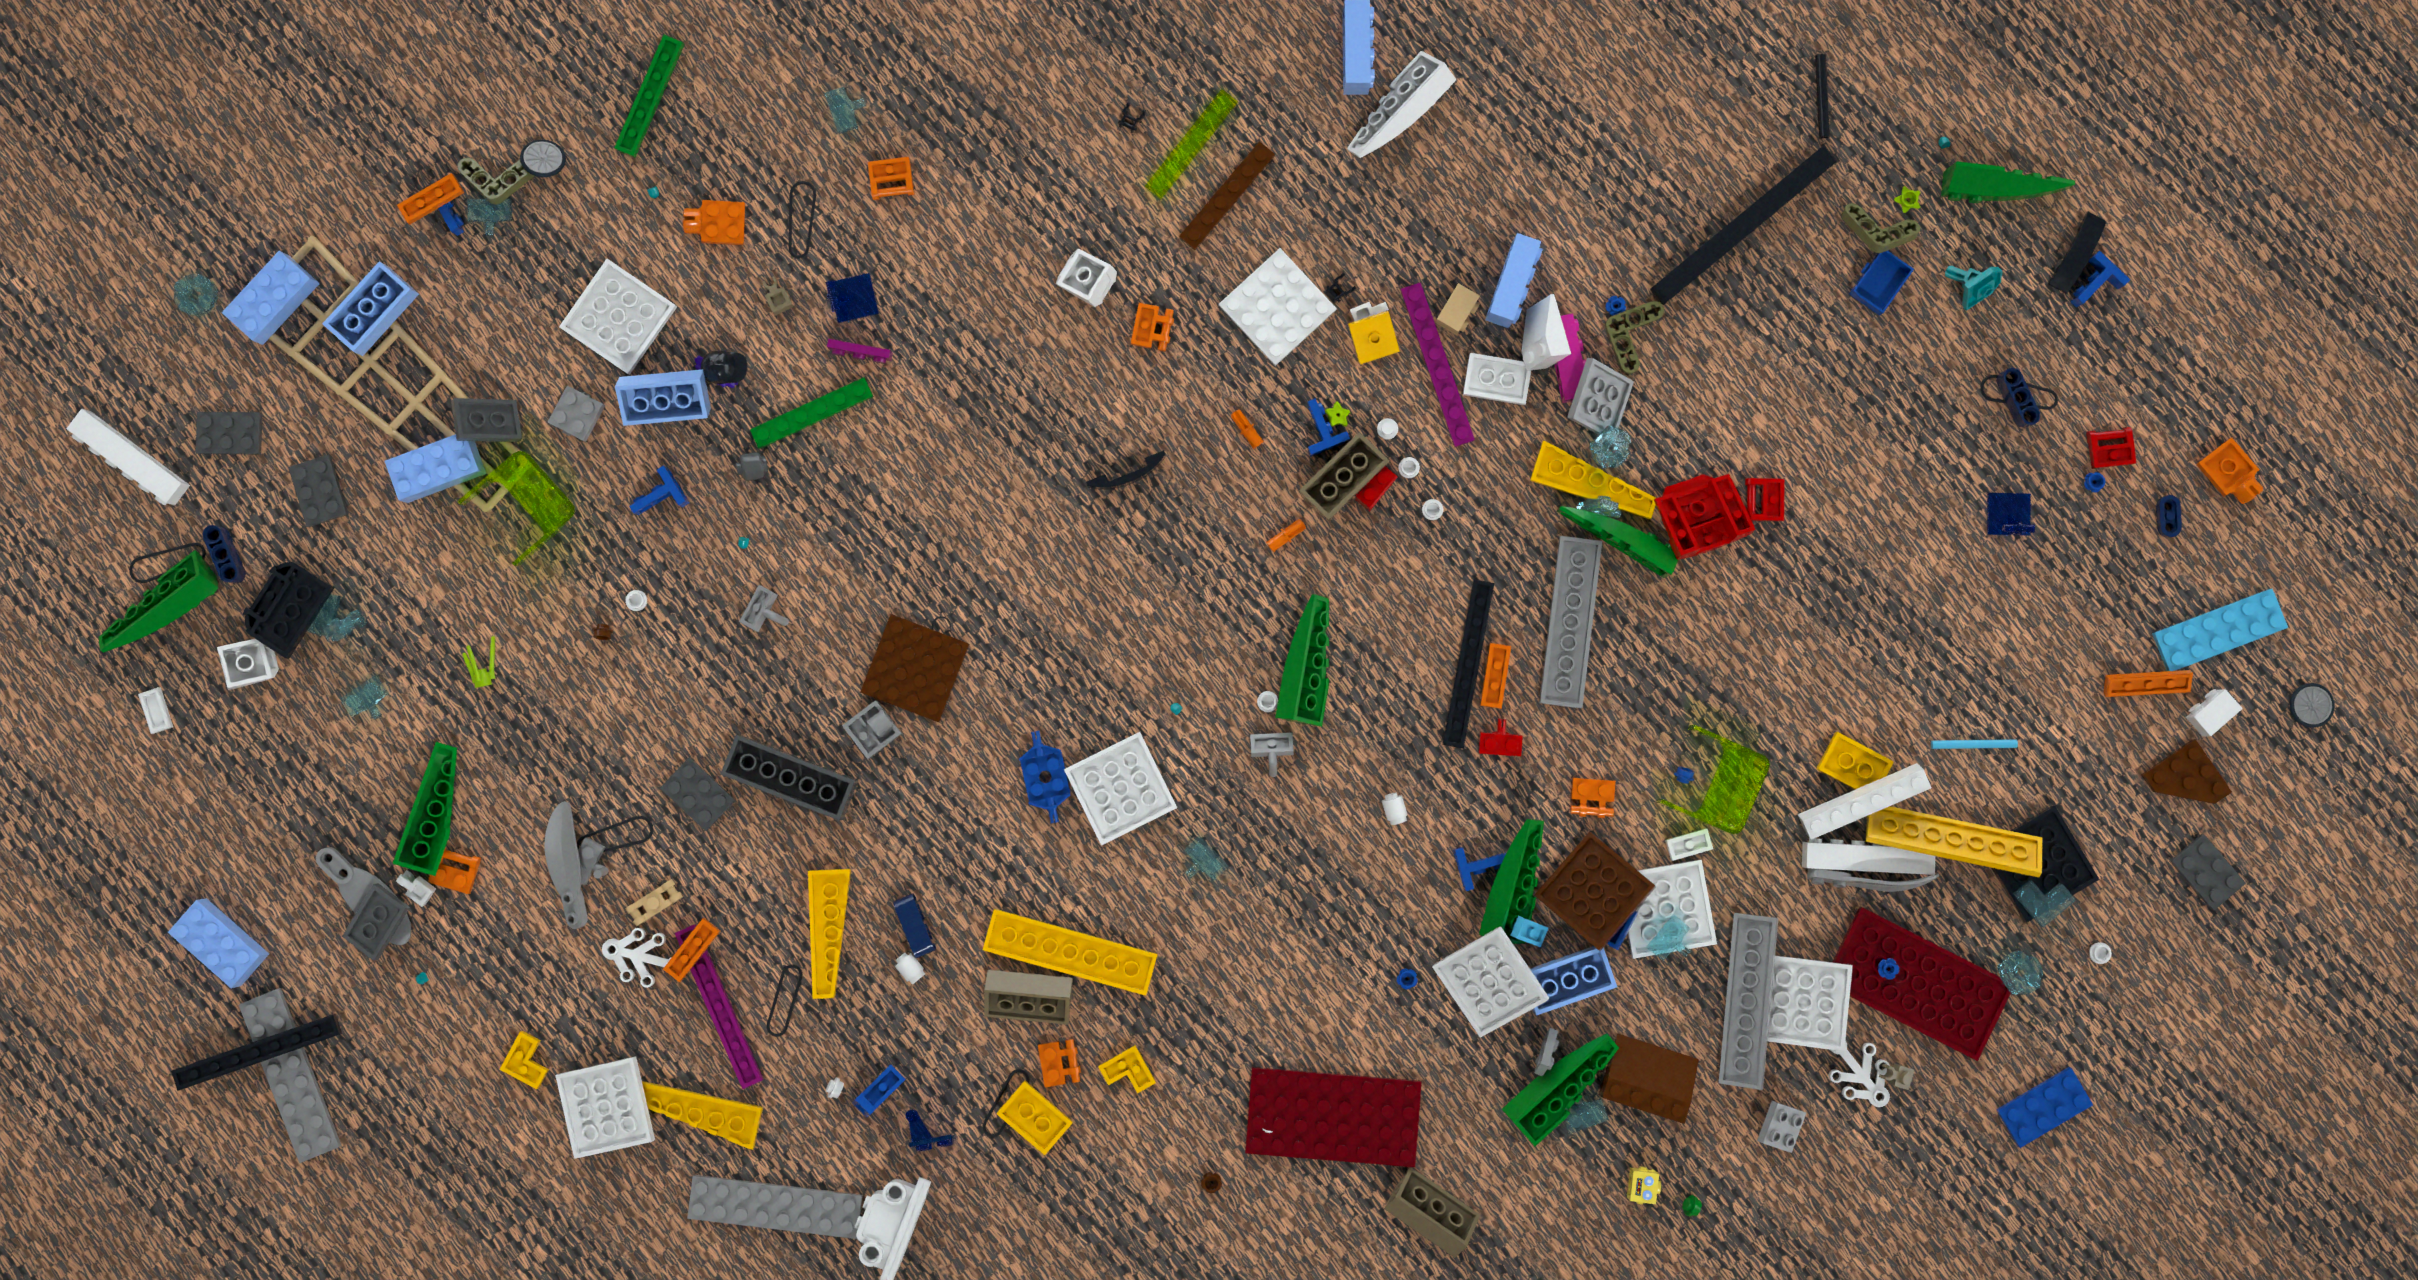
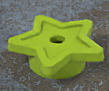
M1903 186L1902 194L1894 198V201L1902 205L1903 213H1906L1910 208L1919 209L1918 196L1920 191L1909 190L1906 186Z
M1337 401L1334 403L1333 408L1326 409L1325 413L1328 415L1331 426L1340 424L1347 427L1346 417L1350 410L1343 409Z

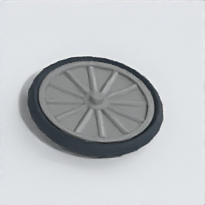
M540 139L524 146L520 154V162L523 168L534 176L551 177L558 174L564 168L566 155L563 149L555 142Z
M2307 683L2298 687L2293 692L2289 703L2293 718L2299 724L2310 728L2326 724L2333 716L2335 702L2330 691L2316 683Z

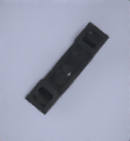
M2087 211L2077 229L2078 233L2061 264L2056 268L2048 285L2068 294L2089 261L2104 230L2105 220Z
M1163 450L1144 458L1147 464L1146 467L1109 482L1104 474L1086 481L1088 488L1100 490L1115 489L1133 484L1153 472L1165 459L1166 454Z

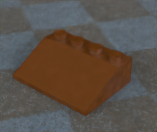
M1617 1033L1614 1042L1619 1049L1607 1064L1599 1095L1604 1099L1685 1124L1691 1105L1699 1059Z

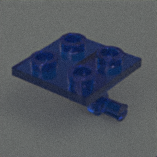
M870 273L825 282L828 291L826 297L827 300H830L831 311L836 312L838 323L879 314Z
M1987 493V535L2030 536L2031 533L2035 532V525L2031 524L2030 493Z
M910 1109L906 1112L905 1115L909 1121L912 1140L909 1143V1147L916 1148V1151L931 1150L932 1145L936 1144L937 1147L951 1146L953 1141L958 1140V1136L952 1134L933 1138L916 1110Z

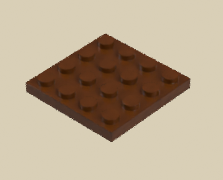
M890 614L860 693L940 723L970 644Z
M1589 831L1534 896L1597 950L1601 951L1656 886Z

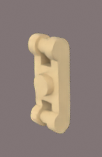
M672 879L625 908L627 913H631L633 916V922L636 927L683 898L681 892H677L674 885L676 884ZM665 891L670 895V898L667 900L662 894ZM641 906H643L647 912L644 915H642L638 910V908H640Z

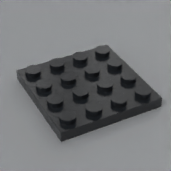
M2056 806L2047 808L2010 830L2042 837V874L2040 877L1992 868L2022 920L2026 923L2099 880V877Z

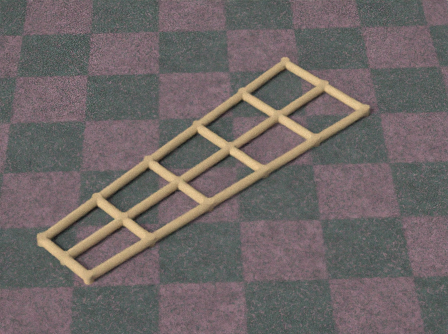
M310 236L308 241L295 253L292 259L299 263L314 247L350 286L325 313L308 298L301 303L318 320L293 347L276 333L269 339L409 452L418 449V447L400 434L397 429L415 409L446 437L455 435L422 402L441 381L457 398H468V396L396 321L390 326L392 331L370 355L367 352L363 356L357 354L363 362L341 386L300 354V351L324 327L323 322L359 284L316 237ZM398 337L435 374L416 396L408 391L376 361ZM370 367L409 402L390 424L348 392ZM511 442L500 443L521 466L508 480H505L481 458L486 474L501 486L487 502L463 483L453 486L486 513L491 512L494 506L532 467L531 462Z

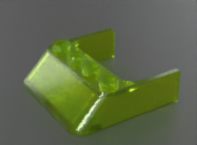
M524 451L513 453L457 501L459 505H466L488 485L498 482L505 486L543 530V537L512 562L514 566H520L562 530L575 514V506L530 454Z
M1690 725L1689 730L1718 742L1723 748L1722 758L1700 808L1695 812L1686 810L1664 799H1658L1656 803L1724 832L1738 834L1746 824L1770 767L1769 760L1766 756L1697 725Z

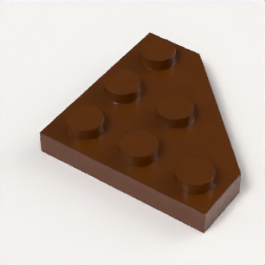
M2192 739L2141 774L2150 789L2155 793L2211 804L2217 803L2232 793L2196 739Z

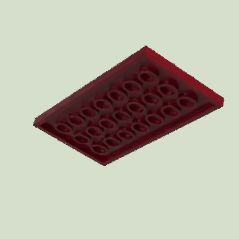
M1860 906L1832 961L1833 963L1853 965L1850 997L1976 1061L1979 1060L2015 984ZM1887 958L1894 959L1896 965L1899 966V973L1890 980L1886 979V977H1881L1878 973L1879 962L1883 959L1887 960Z
M1252 1067L1245 1154L1415 1167L1422 1081ZM1263 1129L1272 1131V1133H1267Z

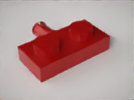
M1498 718L1497 731L1491 733L1480 732L1478 753L1521 757L1523 735L1506 732L1507 719Z

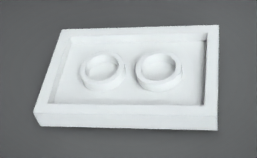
M1470 353L1463 395L1525 405L1531 370L1527 371L1523 361Z

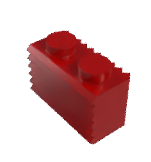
M1384 466L1355 495V500L1370 512L1397 479V475Z

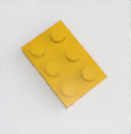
M1835 732L1816 769L1856 790L1886 777L1894 761L1839 732Z
M1025 1080L996 1113L1043 1155L1047 1154L1073 1123L1070 1118Z

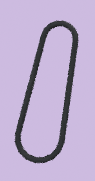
M806 181L795 183L789 195L788 248L789 253L794 258L805 257L810 247L816 189L811 183ZM806 184L813 190L807 246L804 254L795 255L792 252L793 191L796 186Z
M1998 375L1985 377L1980 385L1982 395L1989 401L2006 403L2005 400L1990 398L1984 392L1985 382L1990 378H1997ZM2006 378L2007 381L2013 382V379ZM2026 383L2028 387L2052 393L2055 397V402L2052 406L2037 405L2038 409L2051 410L2057 406L2058 396L2053 390Z
M196 542L138 557L130 564V576L138 583L153 581L164 573L147 580H139L133 574V565L145 558L191 546H199L202 549L201 557L204 559L206 554L205 548Z
M636 816L580 837L577 841V848L579 850L580 842L586 837L596 835L636 819H643L648 822L650 833L647 838L606 848L604 852L644 843L652 836L653 825L647 817Z

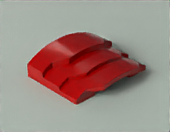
M1702 474L1665 487L1662 497L1654 499L1677 560L1697 556L1723 547L1752 534L1756 530L1730 474L1717 478Z

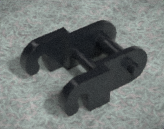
M1127 102V106L1122 111L1124 116L1118 123H1120V128L1125 126L1131 129V133L1137 131L1136 126L1138 122H1142L1146 110L1143 109L1142 115L1139 118H1134L1127 114L1131 104ZM1126 118L1135 121L1134 124L1131 125L1125 122Z
M1344 272L1334 279L1333 285L1326 287L1325 293L1329 292L1335 299L1334 303L1337 301L1339 303L1341 297L1344 295L1347 297L1357 289L1354 286L1346 292L1338 285V281L1346 275ZM1335 286L1342 293L1339 296L1332 290Z

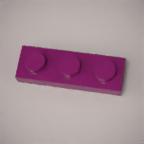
M828 339L827 348L834 355L844 356L845 353L853 354L852 357L859 360H865V357L873 358L874 362L885 364L886 361H892L893 353L888 349Z

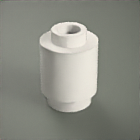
M1397 792L1385 795V800H1382L1387 821H1390L1391 825L1407 821L1406 816L1408 814L1402 795H1397Z
M905 952L895 960L898 963L895 966L896 969L912 985L925 975L923 966L912 953L907 955Z

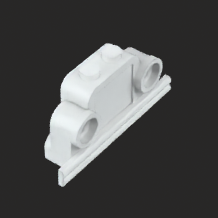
M919 1177L916 1185L901 1179H894L883 1190L875 1191L871 1197L867 1195L862 1208L866 1210L863 1217L859 1216L855 1224V1228L858 1229L857 1239L864 1243L859 1251V1259L865 1266H875L882 1269L883 1272L880 1280H894L929 1192L931 1181Z

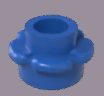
M1612 296L1608 299L1605 308L1613 316L1626 311V302L1622 297Z
M2099 472L2088 473L2085 476L2084 486L2093 493L2099 492L2105 486V477Z
M1679 766L1674 775L1677 776V781L1689 784V781H1694L1693 776L1695 772L1689 768Z
M1883 959L1878 964V973L1881 977H1886V979L1890 980L1899 973V966L1896 965L1894 959Z
M1402 969L1397 976V983L1406 990L1415 987L1418 982L1416 972L1412 969Z

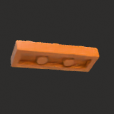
M450 173L397 204V207L406 222L411 225L462 195L464 191L454 174Z
M1495 643L1489 644L1480 706L1502 709L1511 646Z
M702 918L663 970L678 982H681L721 930L707 919Z

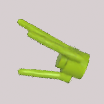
M495 636L491 637L489 672H487L486 668L478 670L470 645L466 646L469 659L466 653L462 654L475 688L492 685L491 679H495Z

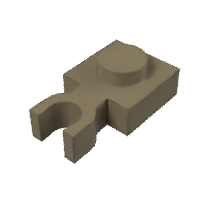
M773 276L774 284L772 286H768L765 281L762 283L766 290L770 292L765 297L774 316L793 308V304L784 286L779 288L777 279Z
M1895 1063L1893 1067L1886 1064L1882 1065V1067L1887 1069L1885 1075L1879 1074L1880 1078L1889 1080L1888 1084L1909 1090L1914 1069Z

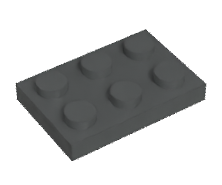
M452 399L451 406L457 441L520 442L522 440L516 400Z
M197 412L196 454L261 455V412Z
M328 454L288 467L306 527H312L349 515L331 455Z
M691 757L660 787L705 831H708L736 801Z
M2204 834L2199 835L2169 861L2213 911L2246 884Z
M379 883L373 884L342 937L373 961L379 960L410 907Z

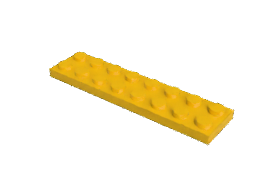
M1891 806L1867 816L1865 842L2034 877H2040L2042 874V837Z
M998 909L993 910L983 946V951L1145 996L1147 995L1158 955L1157 953Z

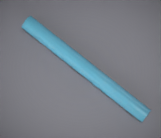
M2017 739L1931 741V749L2018 747Z

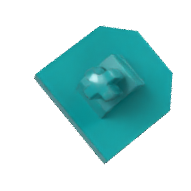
M1951 265L1947 267L1945 277L1962 283V288L1964 289L1962 306L1967 311L1994 292L2001 283L2003 271L1999 267H1990L1984 272L1969 268L1967 272Z

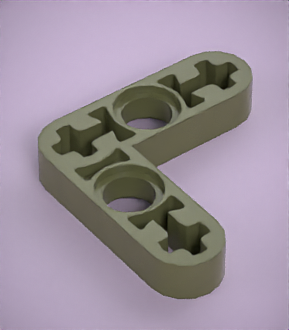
M463 158L457 165L462 177L489 203L495 205L502 203L534 177V175L528 173L523 168L520 159L496 179L489 175L472 158ZM467 166H468L469 168H472V170L474 171V173L471 174V172H470L468 169H465V168H466ZM479 178H487L484 184H476ZM508 178H516L513 184H506Z
M1853 203L1847 204L1841 214L1846 224L1869 249L1876 253H1883L1916 239L1920 232V225L1916 221L1909 219L1881 229L1859 205ZM1861 226H1865L1870 230H1865ZM1890 234L1896 235L1899 239L1893 238Z
M1652 301L1613 315L1605 322L1607 336L1623 373L1633 374L1640 365L1628 331L1659 320L1664 314V307L1660 302ZM1651 306L1654 309H1659L1657 316L1649 314L1646 316L1647 320L1645 321L1644 313L1649 312ZM1631 313L1638 314L1640 317L1639 323L1632 324L1629 321V315ZM1622 316H1624L1625 324L1620 325L1617 328L1618 331L1610 328L1612 320L1618 323L1623 320ZM1622 339L1627 342L1628 347L1626 350L1621 351L1617 348L1616 343L1618 340ZM1631 351L1628 359L1630 362L1634 361L1635 363L1632 366L1633 370H1630L1629 367L1625 368L1624 364L1627 363L1626 357L1621 358L1620 355H1625Z

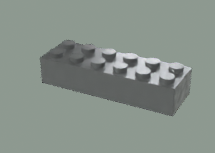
M743 735L735 736L720 774L839 821L844 819L859 781Z

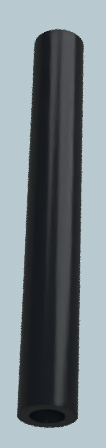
M1826 54L1815 55L1818 125L1819 138L1822 139L1830 137Z

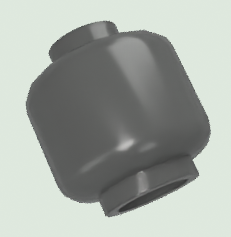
M759 452L742 454L739 457V462L736 463L737 474L742 475L746 481L762 479L765 476V472H768L766 458L761 456Z

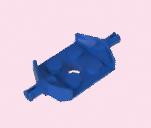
M1039 730L1031 732L1034 745L1019 758L1022 767L1029 805L1047 809L1051 824L1059 822L1056 809L1071 793L1067 775L1064 771L1065 765L1061 749L1044 745L1041 741ZM1042 771H1049L1052 778L1050 782H1041L1039 776Z

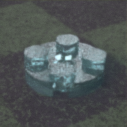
M187 275L174 285L175 303L186 314L196 317L204 316L213 310L212 308L218 301L219 295L215 283L203 275ZM195 290L197 292H201V295L198 296V300L192 298V294Z
M1607 426L1590 443L1589 450L1592 452L1594 462L1606 469L1620 466L1629 455L1630 451L1627 449L1629 444H1631V438L1626 431L1619 427Z
M355 610L342 620L336 618L328 622L327 625L329 627L323 630V635L327 642H330V640L333 642L352 634L351 631L357 625L361 629L366 625L367 621L359 610Z
M2014 951L2006 955L1997 966L2002 982L2012 994H2029L2037 990L2041 985L2043 970L2040 963L2032 955L2028 956L2023 951ZM2017 969L2024 971L2023 977L2018 974Z

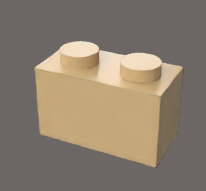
M1458 283L1435 323L1455 335L1459 331L1464 332L1470 322L1467 320L1470 313L1475 314L1480 305L1477 302L1480 296Z

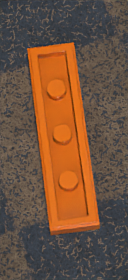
M2191 670L2105 675L2104 695L2105 697L2191 692L2193 672Z

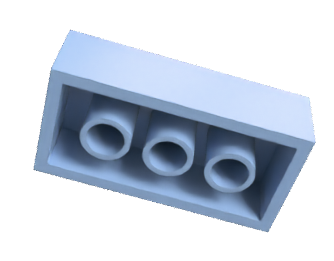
M1344 0L1342 12L1343 95H1368L1369 89L1373 88L1375 70L1371 69V67H1373L1374 48L1370 47L1373 46L1374 27L1370 26H1372L1374 20V7H1370V0Z
M1519 233L1516 234L1487 312L1486 321L1509 328L1512 323L1515 324L1519 319L1522 310L1519 304L1522 305L1526 299L1529 288H1526V284L1529 285L1530 281H1532L1536 268H1533V265H1536L1537 261H1539L1543 250L1539 248L1541 241Z
M279 250L223 310L222 314L252 341L263 345L320 283L289 255Z
M379 261L323 322V325L349 349L363 356L419 293L390 267Z
M703 369L619 377L615 385L623 426L708 418L711 410Z
M456 434L385 460L397 498L405 503L418 500L486 474L475 441H457Z
M207 898L196 900L168 931L173 938L230 988L242 986L269 955L265 949Z
M1592 946L1530 968L1549 996L1546 1002L1532 1009L1535 1015H1540L1617 988L1604 948L1599 951Z

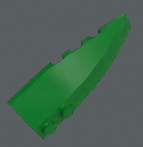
M1956 161L1943 173L1941 196L1948 197L1950 201L1969 199L1968 202L1970 203L2022 200L2068 190L2075 185L2076 180L2048 176L2046 179H2043L2039 173L2022 175L2023 170L2014 169L2013 171L2006 172L2005 167Z
M1560 506L1556 512L1662 578L1668 577L1674 572L1678 560L1671 545H1663L1654 534L1649 532L1646 534L1626 523L1590 511Z
M196 550L157 579L159 584L152 591L148 588L142 594L144 598L137 606L132 604L127 609L123 619L118 618L98 637L101 652L104 653L127 645L167 626L192 608H196L201 601L217 591L219 587L216 575Z
M1312 594L1305 607L1287 655L1275 718L1322 727L1329 689V678H1325L1326 667H1329V658H1326V646H1329V637L1326 635V628L1329 626V598Z
M439 742L435 743L392 864L436 876L450 836L457 748Z
M1527 819L1514 838L1495 877L1486 903L1479 935L1484 936L1501 926L1512 944H1525V941L1510 935L1518 916L1528 920L1532 919L1536 904V897L1533 896L1534 887L1538 885V878L1535 877L1536 867L1540 865V858L1537 852L1542 846L1544 821Z
M1607 1033L1583 1045L1555 1063L1551 1070L1547 1069L1543 1076L1539 1075L1502 1108L1503 1112L1535 1147L1571 1113L1569 1109L1575 1102L1578 1103L1583 1097L1581 1093L1587 1085H1592L1596 1080V1073L1605 1068L1619 1047Z

